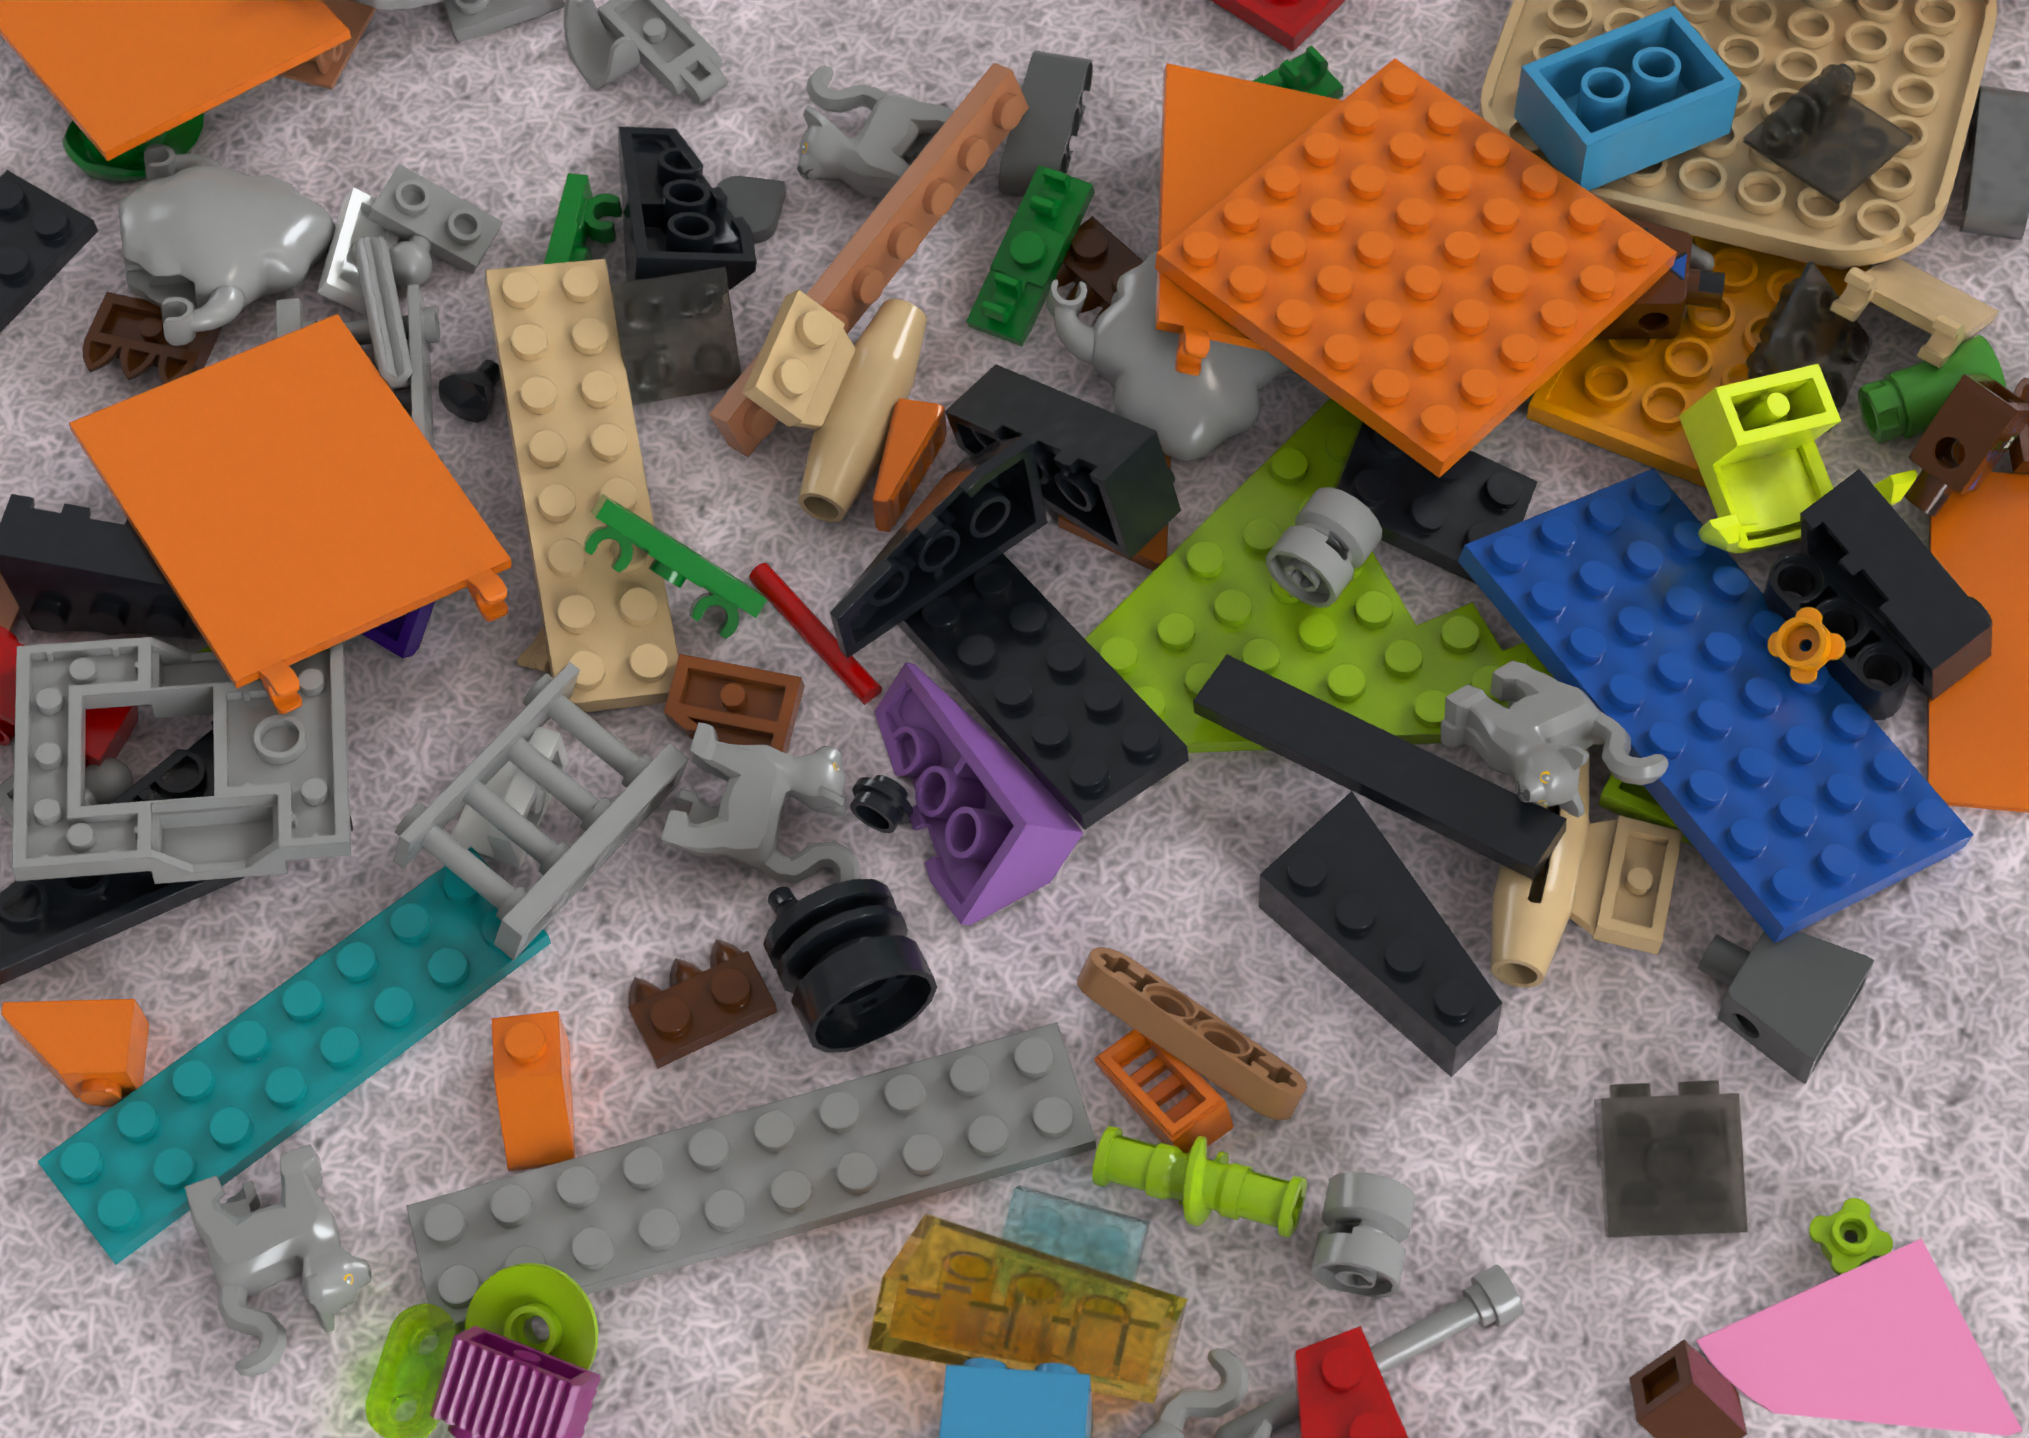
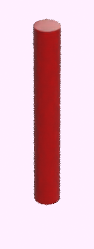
M761 563L751 571L749 575L751 583L768 599L773 607L864 705L881 694L882 687L853 655L847 658L840 651L837 638L768 563Z

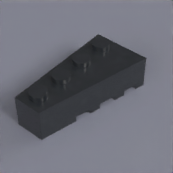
M997 364L945 411L958 447L970 456L975 455L995 441L1026 436L1033 443L1044 504L1129 559L1133 558L1181 511L1173 485L1175 483V476L1167 466L1156 430Z
M11 494L0 522V573L32 630H42L49 633L83 631L100 632L106 635L138 633L158 634L164 637H177L179 635L202 636L128 519H126L125 525L91 519L90 508L65 503L61 513L34 508L35 502L33 497Z
M1352 791L1260 874L1258 907L1450 1077L1459 1071L1497 1034L1502 1008L1501 1000Z

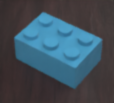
M1674 5L1523 65L1521 67L1514 118L1558 171L1587 191H1590L1729 134L1741 82Z

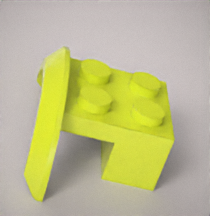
M1819 364L1715 387L1679 415L1718 517L1709 520L1698 532L1700 540L1705 544L1730 553H1745L1801 540L1800 513L1833 489L1815 439L1841 422ZM1916 469L1893 474L1875 483L1874 486L1892 506L1901 501L1916 480L1918 474Z

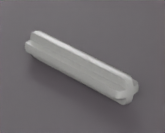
M379 235L371 238L362 236L355 243V257L376 367L390 389L396 387L404 389L411 384L412 366L388 244Z

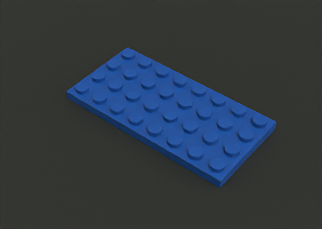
M1654 468L1465 544L1457 561L1551 675L1561 683L1583 690L1602 713L1615 720L1626 730L1631 738L1629 756L1643 758L1654 754H1662L1667 758L1669 765L1666 772L1653 783L1644 784L1643 786L1773 943L1951 856L1964 848L1974 835L1864 708L1828 673L1825 665L1818 670L1817 678L1814 682L1799 684L1791 678V668L1780 658L1774 657L1769 653L1767 644L1770 635L1778 631L1786 621L1779 614L1769 610L1765 604L1763 593L1726 551L1705 544L1700 540L1698 532L1703 524ZM1801 644L1802 651H1807L1806 648Z

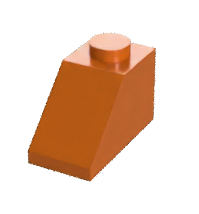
M135 999L3 1002L1 1015L18 1040L75 1098H80L81 1101L89 1105L113 1106L121 1101V1097L128 1096L143 1085L150 1023Z
M559 1011L491 1018L494 1083L508 1171L541 1168L575 1158L570 1046Z

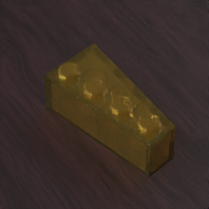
M925 1213L882 1277L867 1349L964 1366V1362L972 1358L994 1359L1004 1363L1006 1369L1035 1371V1367L1039 1364L1061 1363L1076 1368L1078 1374H1090L1091 1392L1154 1404L1173 1362L1188 1299Z

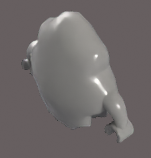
M161 144L150 145L144 152L147 181L119 201L122 251L130 293L145 298L161 308L164 336L167 342L173 346L190 343L196 337V332L216 329L232 322L243 308L248 307L263 296L284 293L303 282L310 268L328 253L336 227L322 205L302 195L287 181L270 175H246L229 167H223L214 159L206 156L175 154L172 148Z
M1153 250L1141 265L1119 277L1117 292L1112 297L1111 306L1101 313L1093 327L1082 323L1078 319L1087 294L1086 284L1079 281L1075 299L1065 300L1058 294V280L1055 279L1052 282L1046 304L1048 311L1054 317L1055 328L1061 342L1075 357L1091 363L1097 372L1115 388L1113 396L1115 414L1157 431L1165 456L1181 462L1201 459L1211 453L1224 440L1248 431L1258 420L1260 401L1258 392L1279 374L1292 371V369L1267 351L1210 340V350L1206 358H1202L1201 371L1198 376L1177 372L1175 370V358L1179 334L1155 329L1157 290L1155 262L1158 250Z

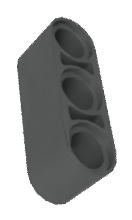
M1034 51L1032 53L1021 90L1029 109L1022 116L1019 124L1008 134L1000 166V193L1024 197L1038 165L1067 174L1073 153L1070 150L1071 136H1078L1086 107L1082 105L1083 93L1091 89L1093 61L1091 59L1042 51Z

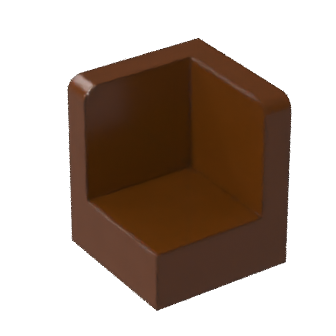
M1682 1340L1629 1378L1636 1420L1654 1438H1743L1747 1435L1738 1391L1685 1340Z

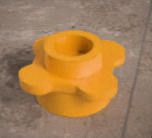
M1804 607L1798 610L1794 618L1786 621L1778 631L1770 635L1767 644L1769 653L1774 657L1780 658L1791 668L1790 676L1799 684L1814 682L1817 678L1818 670L1829 660L1840 659L1846 648L1843 637L1839 634L1831 633L1822 623L1823 616L1821 612L1813 607ZM1805 640L1812 642V647L1809 651H1802L1801 644Z

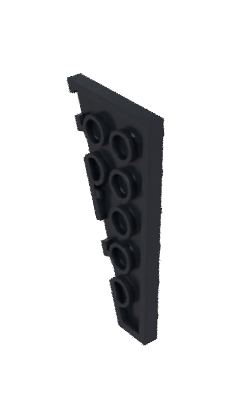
M213 721L211 722V731L187 750L178 748L111 804L214 796ZM350 816V829H351V831H352V830H353V824H352V819H351V816ZM144 871L28 881L15 880L0 893V985L245 877L155 884L152 872Z

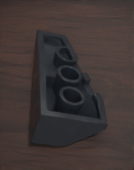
M619 126L618 147L626 281L631 317H643L655 321H665L671 318L691 319L756 271L757 260L751 227L743 217L735 218L727 208V195L721 187H711L703 176L704 165L677 129Z
M1026 436L995 441L975 455L966 457L954 469L946 473L831 610L830 615L840 651L847 658L1048 523L1033 443Z

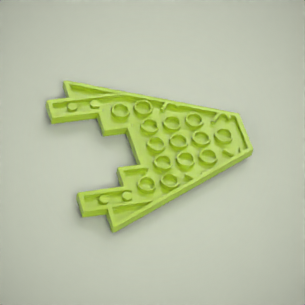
M1331 398L1085 638L1187 745L1188 753L1268 750L1194 713L1193 700L1226 654L1411 744L1441 743V721L1445 716V697L1467 684L1483 690L1488 698L1508 708L1509 701L1499 700L1490 693L1493 671L1512 660L1527 664L1532 669L1554 678L1525 642L1502 651L1473 602L1416 625L1373 552L1359 568L1354 569L1353 578L1337 600L1329 607H1315L1298 600L1284 590L1271 576L1266 566L1267 554L1282 534L1290 526H1295V517L1314 492L1323 487L1334 488L1359 425L1360 419Z

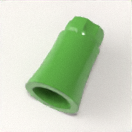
M1975 335L1964 341L1955 349L1948 361L1940 369L1926 361H1922L1888 373L1884 376L1883 380L1874 381L1860 387L1858 390V401L1861 408V416L1871 437L1875 438L1878 443L1900 436L1910 438L1924 433L1964 374H1987L2006 387L2000 363L1988 341L1981 335Z

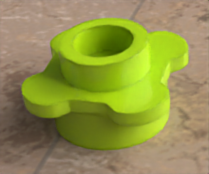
M1859 1198L1845 1200L1842 1209L1828 1217L1823 1215L1814 1217L1809 1226L1811 1240L1820 1244L1822 1253L1830 1262L1831 1269L1838 1275L1868 1263L1872 1258L1877 1259L1888 1254L1893 1248V1240L1890 1234L1879 1230L1870 1217L1871 1208L1869 1204ZM1847 1232L1854 1233L1857 1236V1241L1853 1243L1848 1242L1844 1234Z

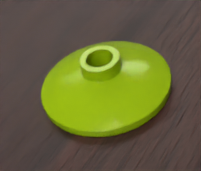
M520 1263L508 1266L491 1275L482 1283L475 1292L467 1310L465 1330L478 1326L584 1369L590 1370L598 1346V1324L593 1306L583 1289L571 1277L559 1269L540 1263ZM535 1316L543 1318L548 1325L549 1336L546 1340L537 1338L533 1332L532 1321Z

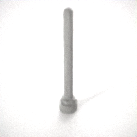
M1496 1264L1471 1278L1472 1285L1463 1290L1464 1298L1371 1346L1370 1349L1380 1372L1383 1373L1476 1323L1481 1327L1494 1323L1496 1327H1500L1523 1315L1524 1309L1521 1299L1505 1271ZM1296 1387L1222 1425L1217 1429L1215 1438H1246L1258 1422L1266 1419L1272 1425L1271 1432L1297 1419Z

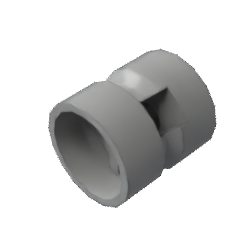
M1332 487L1319 488L1295 517V526H1290L1267 554L1266 566L1275 581L1293 597L1315 607H1329L1337 600L1353 578L1354 569L1359 568L1380 542L1382 539V528L1371 510L1356 497Z
M1346 1172L1331 1177L1322 1213V1221L1328 1228L1318 1233L1311 1268L1313 1278L1329 1289L1373 1298L1390 1297L1398 1293L1406 1250L1399 1242L1409 1238L1416 1195L1413 1191L1396 1180L1371 1173Z

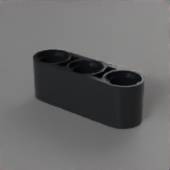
M1788 554L1778 558L1771 566L1763 593L1766 606L1770 611L1783 617L1785 621L1794 618L1798 610L1804 607H1813L1820 611L1823 616L1822 623L1831 633L1842 636L1846 644L1845 652L1840 659L1829 660L1825 664L1828 673L1864 708L1874 721L1885 720L1894 716L1901 707L1913 673L1912 661L1907 653L1816 560L1802 554ZM1784 591L1795 592L1802 597L1789 596ZM1805 640L1802 642V645L1809 651L1812 647V642ZM1868 679L1883 681L1888 686L1874 685Z

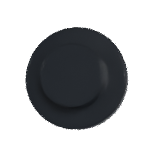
M887 776L861 777L852 789L854 799L850 804L851 811L860 821L877 831L893 833L898 824H906L913 814V808L907 800L908 793L906 789L897 781Z

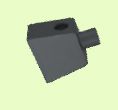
M1763 931L1751 952L1717 934L1706 949L1699 963L1698 970L1730 986L1724 996L1718 1019L1794 1078L1806 1084L1864 988L1874 960L1864 954L1799 931L1776 943H1773Z

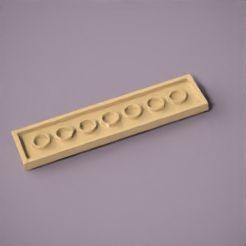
M606 259L488 269L485 271V286L551 677L555 678L569 662L580 669L569 700L585 713L667 702L679 657L664 578L649 569L655 558L632 544V560L628 567L619 573L611 567L620 551L617 541L613 539L601 541L592 555L583 549L587 535L593 529L606 525L591 513L602 493L654 525Z

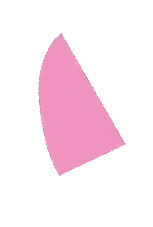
M1922 1238L1696 1340L1709 1362L1725 1379L1747 1397L1772 1413L2004 1436L2023 1431Z

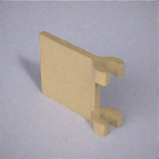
M1898 257L1881 262L1865 272L1857 267H1852L1844 279L1848 283L1844 292L1838 299L1833 301L1830 311L1854 322L1868 303L1871 302L1932 334L1929 341L1920 348L1917 357L1939 369L1948 361L1961 343L1991 324L1999 310Z

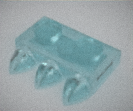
M1018 1185L1013 1190L997 1255V1271L1000 1284L1006 1296L1012 1298L1030 1284L1038 1268L1042 1267V1283L1046 1299L1052 1310L1057 1311L1075 1297L1084 1279L1088 1280L1087 1294L1091 1311L1097 1322L1103 1323L1121 1309L1130 1291L1134 1288L1150 1221Z

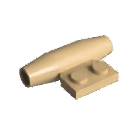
M798 289L786 295L742 391V394L786 426L814 429L798 503L807 514L825 522H839L843 520L881 463L895 402H898L899 398L908 399L914 385L927 324L924 312L910 302L901 299L886 300L855 345H853L844 330L845 323Z
M1588 756L1587 762L1580 767L1578 792L1584 805V814L1578 818L1564 811L1559 805L1544 807L1566 818L1567 824L1566 832L1536 878L1532 880L1508 867L1499 865L1492 897L1491 973L1505 984L1530 988L1538 986L1543 982L1569 918L1593 935L1592 939L1655 955H1658L1662 945L1683 833L1681 830L1623 816H1618V819L1589 823L1590 756Z

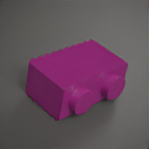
M473 1326L455 1335L430 1415L433 1419H440L449 1424L448 1432L457 1438H581L585 1432L584 1426L589 1419L588 1413L593 1406L592 1401L597 1393L596 1388L601 1381V1376L486 1329Z

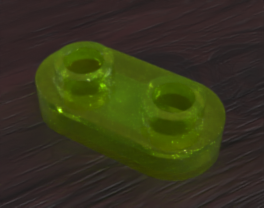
M425 1303L413 1305L402 1311L395 1318L389 1329L365 1404L367 1420L370 1426L382 1438H426L432 1433L439 1419H433L430 1412L453 1338L461 1333L455 1320L439 1306ZM437 1334L439 1342L436 1349L426 1355L419 1354V1346L422 1340L427 1336ZM408 1400L416 1401L417 1410L414 1416L407 1421H397L396 1410L399 1405Z

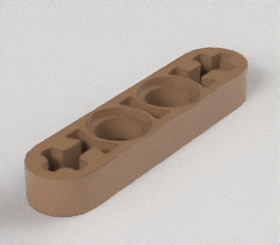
M1104 947L1093 948L1089 953L1077 978V985L1086 996L1257 1113L1274 1120H1287L1291 1118L1307 1089L1306 1080L1297 1070L1129 956Z

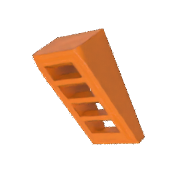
M902 398L895 402L872 499L875 528H878V531L890 532L897 524L945 442V437L947 436L945 407L941 404Z
M1133 1029L1094 1058L1095 1064L1162 1143L1176 1146L1181 1151L1188 1153L1198 1136L1206 1137L1208 1147L1233 1129L1234 1125L1226 1101L1200 1074L1137 1030ZM1150 1049L1156 1055L1155 1058L1130 1076L1122 1069ZM1168 1069L1172 1073V1075L1149 1092L1145 1093L1141 1089L1142 1086ZM1184 1089L1188 1092L1189 1095L1167 1112L1164 1113L1159 1108Z

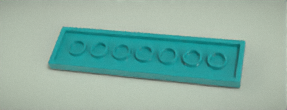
M472 846L467 849L487 865ZM444 866L37 1162L110 1259L117 1265L190 1211L185 1186L216 1175L222 1186L228 1183L551 944L549 936L543 929L519 956L512 960L494 945L501 920L496 917L498 909L449 868Z

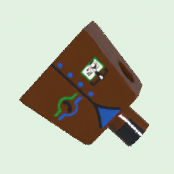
M1627 217L1675 250L1677 255L1674 265L1645 294L1593 340L1672 339L1679 335L1685 305L1720 309L1725 273L1689 268L1693 238L1687 232Z
M1964 374L1909 455V459L1920 466L1922 471L1904 497L1920 510L1935 517L1953 491L1959 494L1975 492L2029 423V403L1987 374ZM1956 440L1963 445L1965 451L1961 464L1954 461L1951 453L1952 446Z

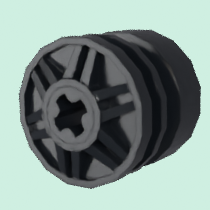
M851 879L829 885L802 898L778 917L768 929L763 943L774 969L777 970L776 972L784 990L793 994L791 1003L812 1047L826 1053L855 1050L902 1029L923 1012L931 1003L937 990L935 978L916 941L906 937L908 928L901 912L897 910L888 886L875 879Z

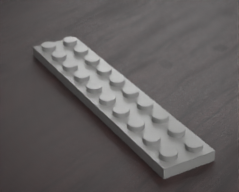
M1055 1022L406 1205L433 1329L437 1337L465 1329L467 1310L477 1289L491 1275L508 1266L520 1263H540L554 1267L571 1277L586 1294H590L1096 1149V1140L1058 1023Z

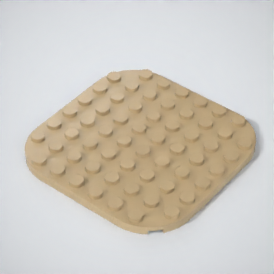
M1513 0L1484 79L1479 106V116L1553 166L1514 118L1521 67L1675 5L1741 82L1731 131L1725 136L1589 192L1627 217L1684 231L1689 235L1806 263L1829 266L1839 270L1876 264L1899 257L1925 241L1940 224L1953 190L1997 18V0Z

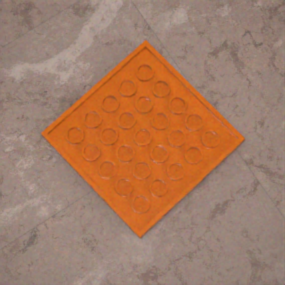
M1394 58L1156 253L1155 269L1440 478L1645 294L1674 265L1677 252Z

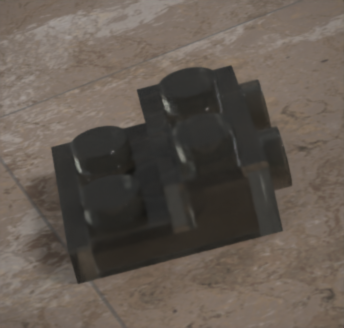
M1719 1080L1677 1082L1678 1095L1651 1096V1083L1609 1085L1610 1098L1594 1099L1597 1166L1601 1168L1605 1237L1748 1232L1739 1093L1720 1094Z

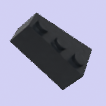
M1860 469L1800 513L1802 555L1809 556L1820 563L1901 646L1912 661L1913 673L1910 680L1932 701L1991 656L1993 623L1987 610L1980 602L1968 596Z

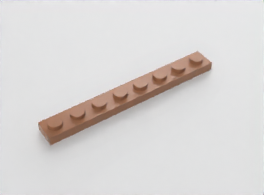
M993 63L807 292V296L845 323L844 330L847 335L870 305L880 297L883 289L907 259L914 255L919 244L939 219L950 210L956 198L976 173L982 170L988 158L1008 133L1019 124L1022 116L1029 109L1012 69L997 63ZM759 353L709 413L727 444L746 457H749L761 441L772 432L778 421L777 418L742 394Z

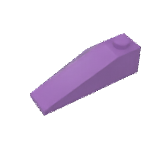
M905 662L874 713L895 775L911 778L915 788L917 805L913 807V814L910 817L913 830L928 828L937 857L932 856L924 863L930 882L959 923L962 925H972L1049 884L1083 835V832L1065 808L1038 778L915 664Z

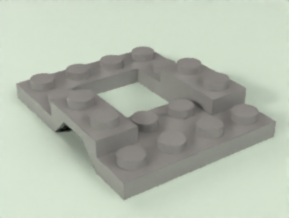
M152 637L17 646L12 870L16 881L151 871L154 883L161 884L288 874V860L350 856L351 829L344 642L289 665L299 679L300 689L297 692L302 698V706L286 714H279L276 711L260 679L236 689L213 652L191 654ZM151 705L155 718L213 714L214 796L85 806L86 709Z

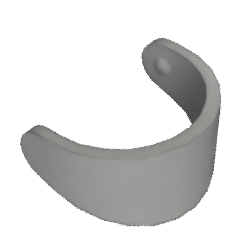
M565 0L564 34L570 59L591 88H601L639 67L640 56L635 41L631 37L624 36L614 42L598 14L594 0Z

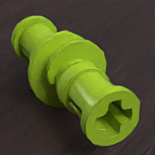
M1108 1126L1103 1132L1096 1150L1092 1171L1094 1185L1105 1187L1112 1182L1145 1191L1147 1196L1161 1200L1170 1198L1178 1200L1179 1204L1183 1205L1187 1224L1198 1227L1204 1224L1212 1210H1215L1223 1217L1234 1220L1244 1218L1277 1227L1278 1234L1290 1238L1297 1229L1307 1191V1180L1301 1176L1295 1175L1289 1181L1256 1172L1247 1165L1239 1163L1229 1164V1153L1222 1151L1217 1154L1214 1160L1207 1159L1206 1137L1198 1136L1189 1152L1185 1153L1178 1147L1169 1144L1159 1143L1155 1145L1123 1136L1121 1128L1115 1126Z

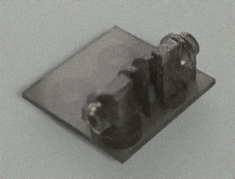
M1840 63L1838 65L1830 64L1821 71L1820 76L1815 77L1811 82L1802 86L1797 93L1788 98L1787 102L1766 116L1763 122L1743 137L1742 142L1836 204H1839L1912 141L1913 136L1852 98L1853 83L1856 79L1855 73L1850 66Z
M1812 261L1807 262L1800 278H1795L1792 282L1783 285L1779 293L1780 299L1774 311L1769 313L1766 325L1763 326L1759 334L1762 342L1757 344L1754 352H1751L1746 360V366L1749 369L1747 375L1749 379L1819 364L1839 414L1862 364L1868 356L1873 341L1857 320L1851 322L1830 311L1833 301L1838 299L1839 296Z
M725 267L644 280L621 281L619 284L610 285L621 357L627 373L632 406L730 389L739 378L741 368Z

